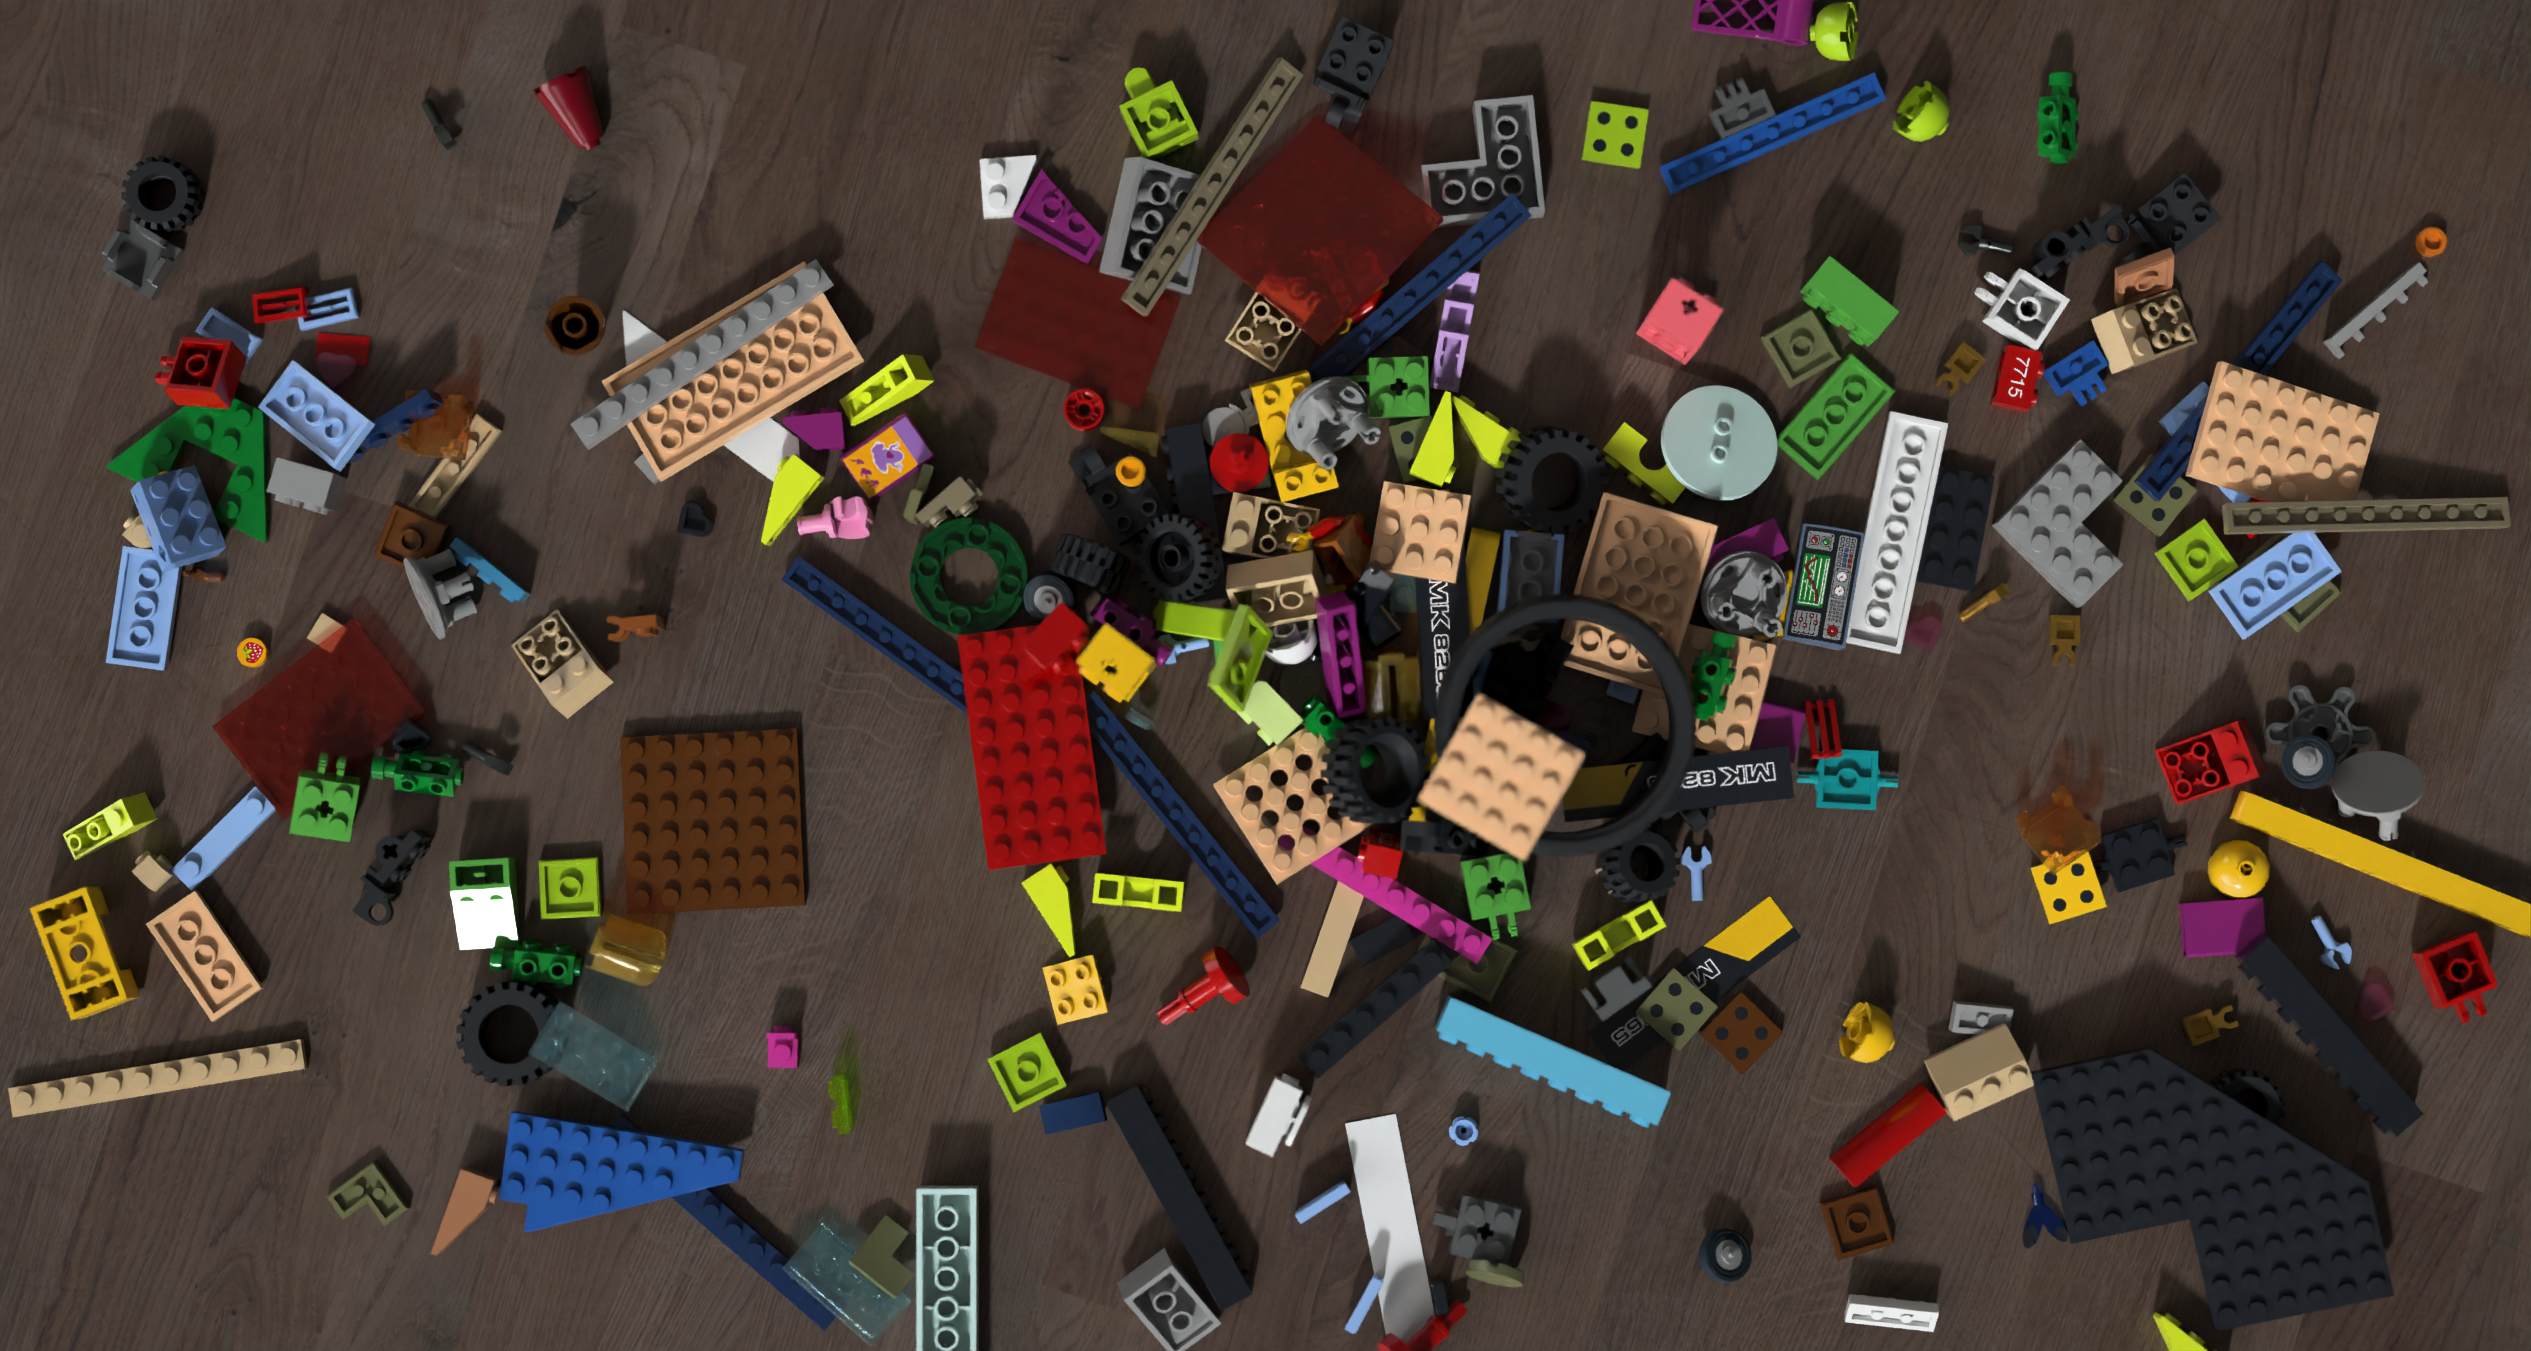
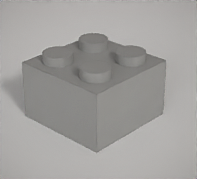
M277 457L267 492L275 494L274 500L299 507L300 502L304 503V509L327 515L329 510L338 513L347 478Z

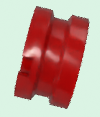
M1087 388L1077 389L1070 393L1063 405L1067 422L1076 430L1091 431L1103 422L1105 406L1101 397L1093 390ZM1080 405L1089 406L1090 412L1087 415H1081L1079 413Z

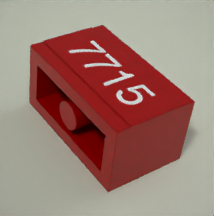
M2009 344L2003 347L1990 405L2023 413L2030 410V406L2034 407L2038 397V390L2034 389L2036 379L2041 378L2045 366V361L2041 360L2043 352Z
M1370 828L1368 837L1362 835L1357 860L1363 862L1361 872L1397 879L1403 850H1400L1401 834Z

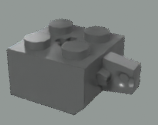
M1462 1193L1459 1208H1452L1450 1214L1435 1211L1432 1224L1447 1228L1445 1235L1451 1236L1448 1248L1449 1254L1469 1259L1488 1260L1493 1265L1501 1263L1508 1265L1521 1208ZM1484 1223H1488V1227L1492 1232L1491 1234L1486 1233L1485 1237H1481L1477 1228L1483 1227Z

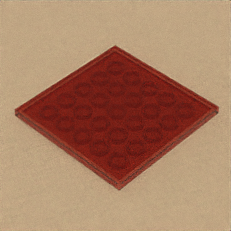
M1316 115L1202 231L1196 242L1322 346L1444 220L1438 212Z

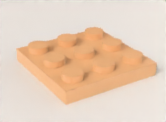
M1384 481L1369 562L1377 560L1395 574L1456 584L1472 496Z

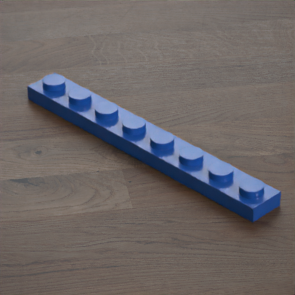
M1872 73L1665 164L1659 170L1670 195H1673L1884 102L1886 97L1875 73Z

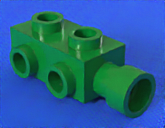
M2068 72L2050 73L2048 86L2051 87V96L2039 97L2038 156L2050 158V163H2067L2068 158L2075 157V151L2078 148V139L2075 137V124L2079 117V111L2076 108V99L2069 97V87H2072L2073 74Z
M1714 631L1711 640L1713 643L1711 653L1702 651L1701 657L1695 658L1691 671L1692 674H1695V677L1690 687L1696 708V719L1708 722L1709 716L1716 718L1718 713H1724L1728 697L1723 696L1727 684L1732 686L1737 669L1732 667L1734 662L1727 658L1730 649H1734L1737 637ZM1714 664L1717 666V673L1711 676L1707 673V668ZM1701 693L1708 695V701L1705 704H1700L1698 701Z
M1311 695L1302 705L1303 710L1301 714L1305 720L1302 724L1314 736L1317 733L1321 734L1326 739L1323 742L1324 745H1326L1328 739H1337L1333 733L1338 728H1345L1344 724L1347 723L1342 718L1338 719L1331 708L1317 695ZM1371 743L1365 747L1361 756L1360 766L1363 768L1368 767L1379 754V750Z
M415 750L409 754L400 753L398 761L389 760L388 756L375 755L372 761L371 776L373 779L385 780L387 777L394 778L395 790L454 797L457 786L463 784L464 768H460L459 759H454L449 754L432 757L425 756L424 753Z
M525 940L523 945H517L515 952L505 951V948L492 947L490 957L491 971L502 972L503 969L513 970L512 979H517L520 982L535 985L538 982H547L550 986L556 988L572 985L575 976H580L582 959L577 958V950H571V945L565 943H555L553 948L541 947V942ZM530 962L533 964L534 969L524 968L523 964ZM560 965L563 967L564 972L554 971L553 967Z

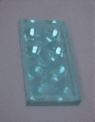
M560 1001L528 1054L627 1112L659 1061Z
M822 1223L782 1269L872 1347L908 1306L911 1300L902 1292H900L896 1299H893L848 1262L856 1252Z

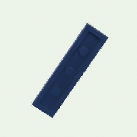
M426 388L373 421L375 426L347 463L360 460L364 456L363 453L372 448L383 446L387 443L388 438L396 433H403L409 430L412 424L421 418H428L434 415L436 409L444 405L441 395Z

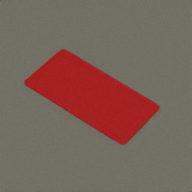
M318 333L315 361L367 366L370 338Z

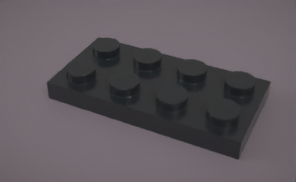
M1943 466L1939 467L1916 582L1966 592L1974 591L1995 476Z

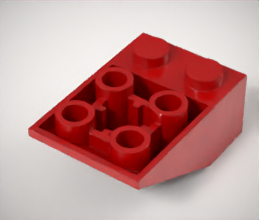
M2246 717L2219 725L2155 750L2176 805L2258 778L2267 772Z

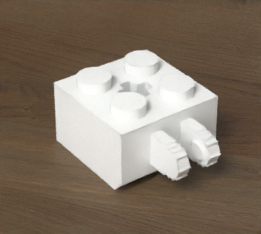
M2020 268L2013 273L2008 282L1994 273L1987 272L1984 276L1985 280L2001 290V293L1997 298L1984 288L1977 287L1974 293L1977 297L1992 306L1982 322L2022 348L2036 351L2070 299ZM2027 305L2029 307L2028 313L2031 316H2024L2020 307L2022 308Z

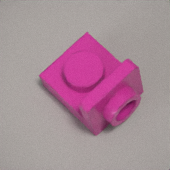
M774 1026V1031L766 1033V1039H768V1068H798L799 1032H792V1026Z

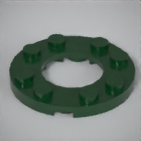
M976 518L954 519L933 529L917 547L910 571L912 595L923 615L934 625L956 635L989 632L1003 626L1020 608L1023 602L1024 590L1028 583L1026 559L1015 539L1000 526ZM964 548L978 549L987 553L994 561L998 570V584L994 593L985 602L975 606H963L953 602L944 593L941 585V569L945 560L954 552Z

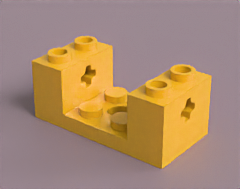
M1306 369L1249 384L1278 497L1281 502L1339 487L1334 467L1329 470L1322 468L1312 456L1298 451L1284 437L1288 412L1293 402L1303 390L1312 384L1310 374Z
M1106 623L1077 660V663L1081 665L1079 672L1096 686L1100 681L1105 684L1103 690L1119 703L1123 699L1130 702L1157 666L1154 659ZM1109 666L1116 668L1118 671L1115 676L1106 671Z
M100 886L84 887L30 908L71 1020L87 1018L141 997L131 969L120 970L102 923L101 917L110 913ZM77 945H83L87 950V957L82 962L77 961L73 956V950Z

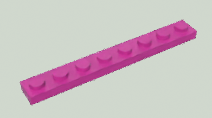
M1304 825L1302 826L1305 834L1309 836L1317 834ZM1282 836L1277 842L1279 846L1288 851L1292 850L1295 846L1294 840L1289 836ZM1339 846L1311 863L1314 867L1478 964L1492 941V938L1394 879L1361 872L1363 862L1357 861V857Z

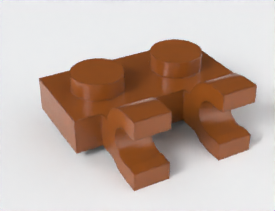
M659 615L626 618L607 616V623L619 625L617 633L608 634V640L613 642L626 641L632 632H636V635L641 637L658 636V630H666L665 618Z

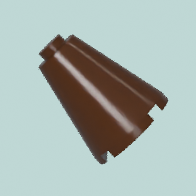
M571 295L559 299L551 306L545 322V332L548 340L556 349L569 355H582L599 345L605 332V319L597 304L587 298Z

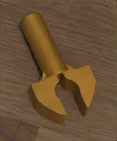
M2003 582L1958 613V617L1961 621L1966 622L1983 611L1984 608L2005 597L2011 591Z

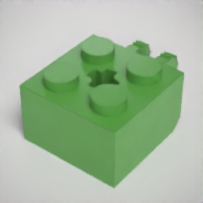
M1428 356L1366 359L1367 375L1345 376L1357 384L1367 383V394L1365 395L1368 401L1369 418L1430 416ZM1396 379L1401 380V384L1405 385V390L1401 391L1400 396L1395 395L1396 391H1391V385L1396 383Z
M321 753L318 771L304 769L299 771L290 822V834L350 842L360 778L344 776L346 756H339V759H337L336 774L325 773V768L328 764V754ZM322 801L329 802V807L326 809L321 808L319 805H322Z
M1508 852L1461 861V872L1471 920L1488 918L1492 938L1497 940L1500 939V929L1497 925L1496 916L1506 914L1508 931L1511 937L1518 936L1514 912L1531 909L1522 860ZM1496 877L1497 881L1503 882V888H1499L1500 892L1497 894L1494 893V890H1488L1487 883H1492L1491 878Z

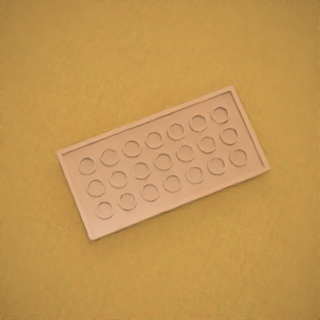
M805 261L604 379L602 383L610 397L805 267ZM822 293L628 423L627 426L658 479L662 482L861 364L864 360L826 296Z

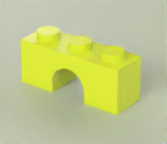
M1624 422L1601 451V454L1605 456L1603 458L1605 463L1614 470L1620 467L1628 474L1626 477L1628 481L1638 488L1642 485L1651 491L1649 496L1661 506H1664L1665 503L1671 506L1686 487L1674 477L1667 464L1659 470H1649L1641 464L1639 453L1647 439Z
M1095 873L1092 903L1182 912L1185 882Z
M1648 900L1573 942L1572 946L1586 970H1591L1615 956L1619 951L1647 938L1666 927L1652 900Z

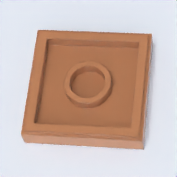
M2171 248L2115 268L2114 302L2117 308L2173 289L2175 255Z

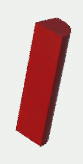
M1919 1083L1832 1154L1829 1159L1849 1184L1856 1188L1947 1112L1936 1098Z

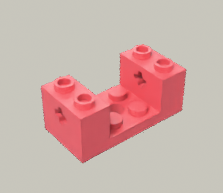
M1672 278L1636 334L1686 365L1702 345L1723 309L1718 307L1720 302L1712 296L1704 294L1702 297L1693 291L1695 287L1682 278H1679L1677 281ZM1691 302L1694 306L1691 308L1687 304Z

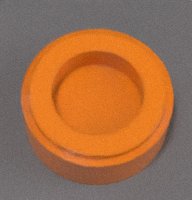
M2427 227L2416 236V249L2425 257L2437 256L2445 250L2447 236L2438 227Z

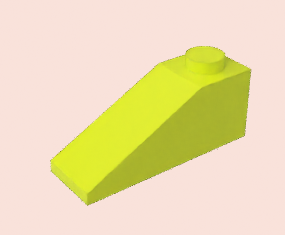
M902 354L839 401L851 425L855 426L915 396L935 380L923 356Z
M1445 391L1409 472V475L1439 488L1442 487L1444 482L1450 484L1456 470L1455 467L1451 466L1454 460L1451 393Z
M795 454L790 458L785 456L776 468L779 472L774 478L761 542L767 546L772 545L825 478Z
M1051 863L1023 881L1022 885L1068 956L1072 957L1076 954L1070 894L1066 884L1070 879L1061 865L1056 868Z

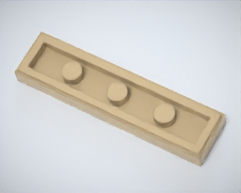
M477 413L408 506L438 518L502 431Z
M1339 881L1337 882L1300 987L1325 997H1329L1364 898L1363 895Z

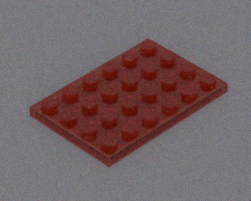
M1015 238L974 348L1076 387L1093 390L1098 395L1140 410L1181 299L1162 293L1148 316H1142L1121 300V297L1132 281L1100 273L1098 268Z
M352 618L212 727L282 819L287 820L292 816L300 769L318 771L320 754L327 753L328 764L325 768V773L336 774L337 759H339V756H346L345 775L391 739L393 732L407 716L415 721L427 711L355 618Z

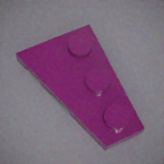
M1041 169L1013 216L1012 221L1089 265L1103 239Z

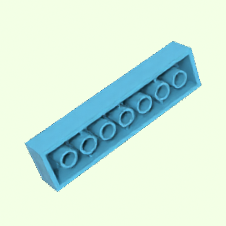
M1449 995L1434 1027L1440 1032L1438 1035L1440 1039L1456 1045L1458 1040L1467 1044L1466 1049L1482 1057L1485 1052L1494 1055L1493 1061L1510 1069L1512 1064L1520 1066L1522 1074L1535 1080L1543 1076L1549 1079L1547 1082L1549 1086L1566 1092L1567 1088H1571L1576 1091L1574 1095L1577 1098L1591 1104L1594 1103L1595 1099L1603 1102L1602 1108L1621 1116L1622 1111L1631 1114L1630 1120L1646 1128L1649 1127L1650 1123L1658 1125L1671 1095V1092Z

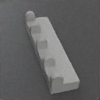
M2420 262L2410 266L2323 343L2336 358H2342L2344 352L2340 349V346L2351 336L2358 342L2363 340L2364 335L2359 329L2373 317L2380 323L2385 321L2386 316L2381 310L2395 298L2402 304L2407 302L2408 297L2403 291L2415 281L2424 287L2428 283V280L2423 275L2427 270Z

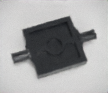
M2153 818L2100 835L2104 849L2103 860L2093 862L2096 874L2107 871L2111 875L2117 892L2126 891L2175 875L2171 862V850L2187 846V841H2184L2186 840L2184 834L2167 839L2162 832L2159 819Z

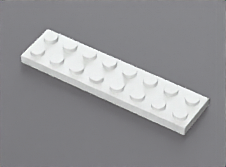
M1892 411L1888 414L1864 530L1865 536L1846 643L1901 654L1948 423Z

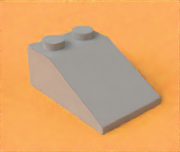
M1165 1248L1117 1282L1124 1301L1167 1351H1185L1222 1324L1187 1274Z

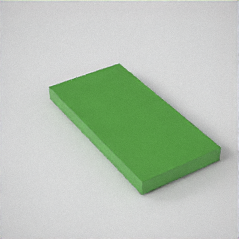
M1850 353L1779 434L1777 446L1815 479L1819 480L1894 394L1895 390L1855 355Z

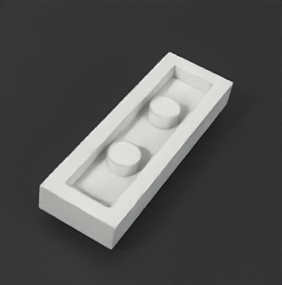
M1850 1294L1844 1315L1845 1322L1933 1332L1939 1315V1305L1924 1301H1908Z

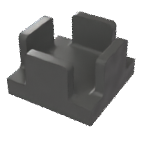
M131 219L124 231L115 230L102 251V254L108 258L101 270L154 301L184 253V250Z
M1630 956L1625 957L1623 960L1635 976L1632 981L1628 979L1621 967H1616L1615 965L1610 966L1591 980V983L1602 997V1002L1599 1004L1586 987L1580 989V992L1592 1007L1596 1016L1603 1021L1652 987Z

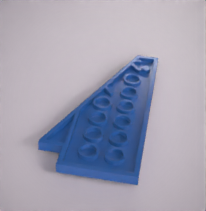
M514 1110L510 1116L499 1199L528 1204L524 1231L531 1232L738 1181L741 1179L745 1149Z

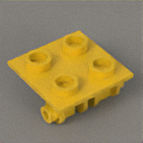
M1094 954L1043 967L1057 1025L1109 1012V1003L1106 1002L1103 991L1104 985L1101 983L1102 977L1099 976L1096 965L1097 959L1095 960Z

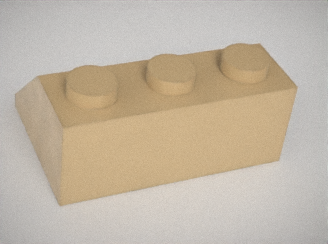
M2005 1023L1923 1059L1941 1104L1953 1121L2034 1086L2026 1060Z

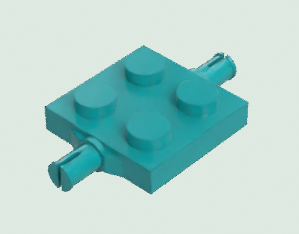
M1842 749L1841 757L1817 759V766L1814 772L1797 770L1796 776H1807L1808 778H1796V783L1814 784L1816 790L1815 807L1876 810L1877 794L1880 787L1897 788V782H1887V780L1898 781V775H1881L1878 767L1879 751Z

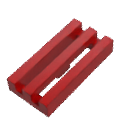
M303 286L252 294L254 323L265 324L312 317L311 311L308 310V305H311L310 299H307V294L310 293L309 287ZM299 295V300L260 305L261 300ZM300 307L298 311L261 316V312Z
M1829 699L1828 702L1817 700L1816 703L1805 701L1804 710H1806L1805 717L1811 759L1841 757L1842 749L1834 699ZM1824 710H1828L1829 721L1834 750L1831 751L1829 748ZM1812 711H1817L1823 748V751L1819 752Z

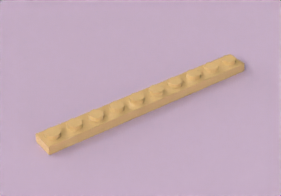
M299 1039L8 1088L12 1117L306 1069L308 1066L304 1040Z

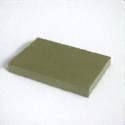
M2272 534L2238 565V569L2250 563L2289 534ZM2329 580L2280 615L2296 632H2300L2334 601L2342 591Z
M1426 934L1418 951L1434 938ZM1492 938L1480 961L1476 964L1434 939L1453 961L1438 976L1491 1003L1518 950Z

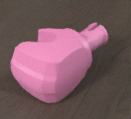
M842 496L831 500L829 504H825L821 514L798 516L797 526L800 535L826 531L830 538L859 539L870 536L874 516L864 498L854 496L850 499L842 500Z

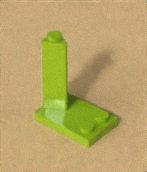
M1159 599L1158 604L1153 610L1156 631L1224 641L1215 668L1211 671L1209 685L1232 710L1243 712L1273 632L1252 608L1247 605L1239 604L1236 611Z

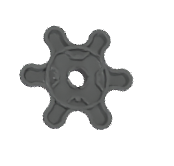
M2303 685L2294 686L2288 694L2289 701L2295 709L2293 719L2288 723H2271L2265 730V737L2271 744L2288 745L2298 737L2312 735L2316 727H2321L2327 734L2325 741L2331 745L2336 754L2337 766L2347 759V754L2351 749L2355 747L2369 748L2376 741V733L2372 728L2367 726L2358 727L2349 721L2348 711L2355 702V694L2347 687L2338 688L2328 702L2318 703L2312 698L2307 687Z

